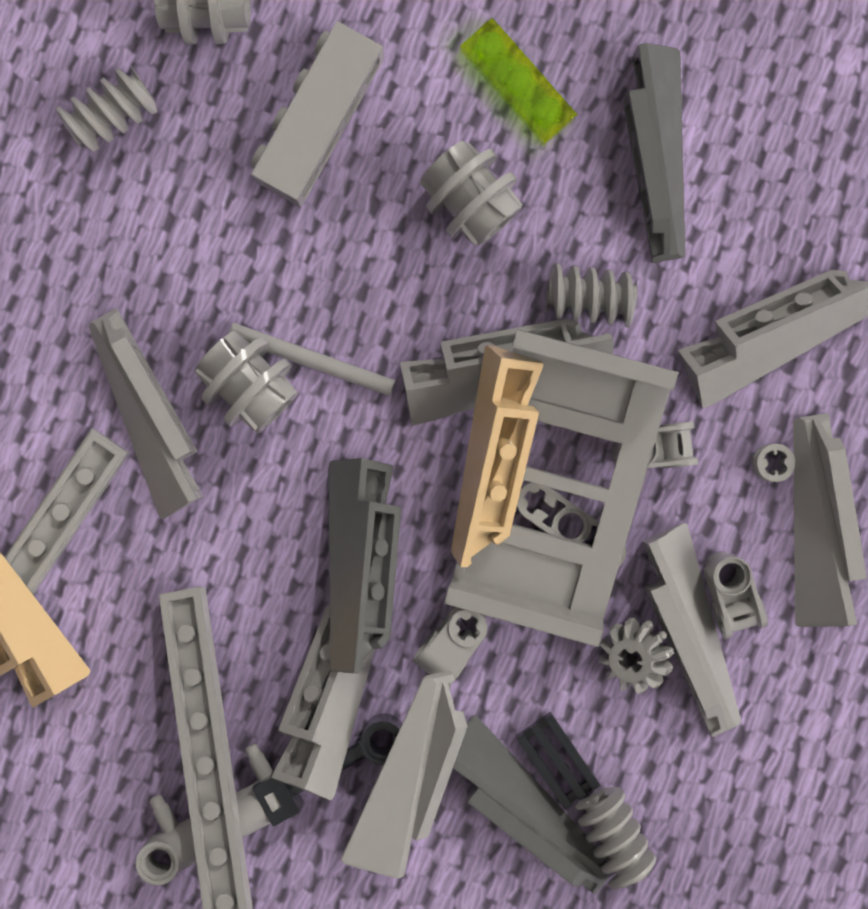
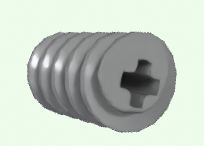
M131 64L132 75L130 77L119 68L115 70L118 83L115 86L104 77L100 79L103 94L99 95L87 87L85 89L88 100L87 104H83L74 96L70 98L73 113L69 114L60 106L55 108L62 123L82 149V144H84L93 152L99 150L97 135L107 142L113 141L112 125L122 133H126L128 131L127 116L137 124L143 122L141 107L151 114L157 113L153 97Z
M554 263L548 276L544 314L549 306H554L556 319H561L566 308H571L573 321H578L583 310H588L590 322L596 323L600 313L605 312L607 323L611 326L617 315L622 314L624 325L629 328L633 321L637 302V281L633 285L631 274L624 271L621 273L618 281L615 282L614 272L610 269L605 270L598 281L597 272L594 267H589L581 279L577 265L570 266L566 276H563L560 263Z
M620 787L603 788L586 796L574 806L576 810H586V813L578 820L581 827L594 826L585 836L588 842L601 840L602 842L594 849V856L596 858L609 857L601 866L602 872L604 874L617 873L608 882L609 887L613 890L641 881L652 871L656 862V856L653 851L647 849V838L644 834L639 833L641 829L640 823L637 819L631 818L633 809L629 803L624 802L626 795Z

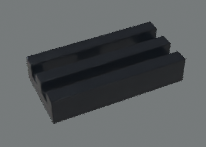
M551 712L516 735V739L565 810L572 806L573 801L576 799L581 800L591 789L594 791L601 786ZM548 725L585 777L586 781L580 785L542 729ZM532 736H536L572 790L565 794L528 740Z

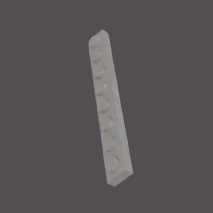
M199 586L159 594L203 909H253L206 588Z

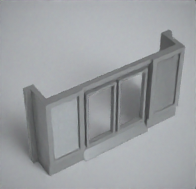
M517 329L512 347L514 348L513 352L543 363L541 374L528 403V406H534L539 411L537 421L621 444L609 488L526 466L524 481L605 502L592 546L512 524L510 536L500 544L490 543L471 557V565L460 567L457 562L444 604L599 647L604 631L603 619L669 392L674 390L679 372Z

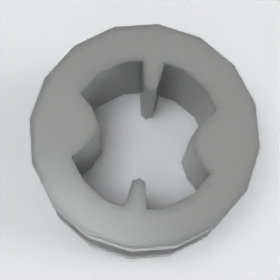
M766 444L756 450L753 455L752 466L756 475L762 480L780 482L786 480L793 473L795 458L791 450L782 444ZM778 452L782 456L779 464L783 468L779 473L777 470H771L769 474L765 470L768 466L765 456L767 453L769 455H777Z

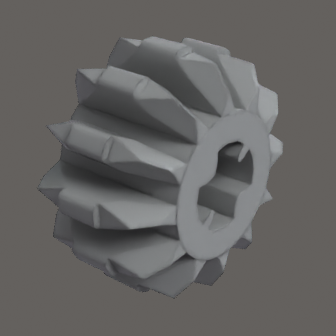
M629 618L625 621L624 626L620 623L613 625L609 629L610 636H606L601 640L599 646L606 652L599 657L598 663L610 666L611 669L606 673V679L611 680L617 676L620 679V691L627 690L631 684L637 694L644 693L648 689V685L653 689L658 688L663 683L662 675L667 676L673 669V665L667 659L674 654V648L664 646L661 643L667 637V632L661 631L657 635L652 632L653 620H647L640 627L636 618ZM635 651L641 656L637 660L632 656V653Z

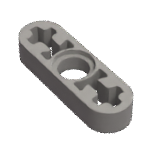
M532 482L521 487L517 503L519 513L546 533L565 538L559 532L558 524L560 519L569 513H574L580 517L582 530L578 536L565 539L582 543L588 538L591 527H598L599 522L552 488ZM539 489L545 493L542 500L551 508H555L557 500L563 504V507L552 516L550 526H546L543 523V520L549 515L542 510L534 509L532 513L526 510L529 502L524 497L528 491L536 494ZM626 546L624 547L619 566L625 560Z

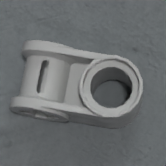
M694 421L660 425L648 468H674L699 464L698 458L693 456L690 430L694 428ZM613 442L611 448V453L615 462L617 461V457L621 447V444L617 442Z
M717 552L711 555L705 563L704 576L712 599L715 620L724 639L731 638L733 632L756 625L759 628L767 627L766 611L757 592L752 570L748 563L727 552ZM728 563H734L736 567L735 577L732 581L721 584L719 580L721 568Z
M454 607L440 626L425 640L412 661L428 674L450 671L454 675V679H456L487 634L488 625L485 615ZM471 616H474L477 629L474 632L470 629L465 630L464 633L459 632L460 624L458 619L461 617L464 620H468Z

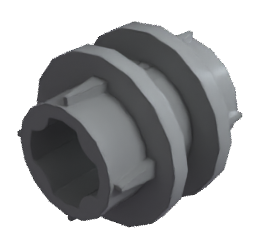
M154 0L156 19L160 29H165V33H181L186 45L197 43L199 28H211L216 44H226L229 32H245L250 27L251 0Z
M460 141L442 154L426 170L419 182L431 196L426 204L428 212L434 215L446 208L454 217L446 228L447 234L454 238L463 233L474 246L476 244L480 246L492 238L518 214L522 208L521 206H523L511 190L517 182L516 176L509 172L497 180L490 172L489 168L497 158V154L492 149H487L479 154L469 142L466 144L464 141Z
M236 331L230 332L217 342L200 360L194 372L207 386L201 397L207 405H211L223 398L231 406L223 419L228 426L232 427L242 420L254 431L260 433L298 395L296 389L285 378L292 365L286 359H282L271 367L262 358L270 344L263 337L249 343Z

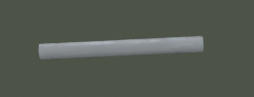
M233 323L229 333L236 331L249 343L263 337L270 344L267 353L388 396L391 395L396 381L394 379L237 323Z

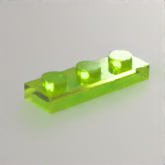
M493 17L460 45L461 53L543 146L576 119L578 114Z

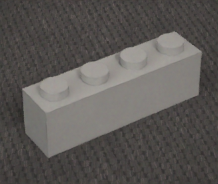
M336 21L331 32L325 30L321 34L314 49V54L317 56L310 70L304 68L298 75L293 86V92L296 95L288 108L283 106L278 111L272 123L271 129L275 131L267 146L264 144L259 146L250 164V167L254 169L251 175L257 184L300 208L303 206L384 61L383 46Z

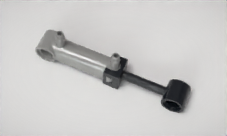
M386 713L374 715L370 718L363 729L362 736L358 737L359 742L348 747L342 770L364 758L377 765H384L392 745L386 748L379 747L373 742L371 736L376 731L384 729L390 731L396 739L402 726L401 721L397 717ZM255 743L245 748V753L249 758V764L257 780L236 793L242 838L270 823L274 827L300 813L304 802L300 795L304 790L271 778L275 769L272 770L264 753L260 751ZM158 794L151 798L149 803L162 830L155 832L149 837L136 857L138 875L143 881L151 885L166 884L177 873L196 863L190 818L178 823L169 804L164 801L162 795ZM161 849L166 851L171 858V863L161 864L157 862L153 856V850Z

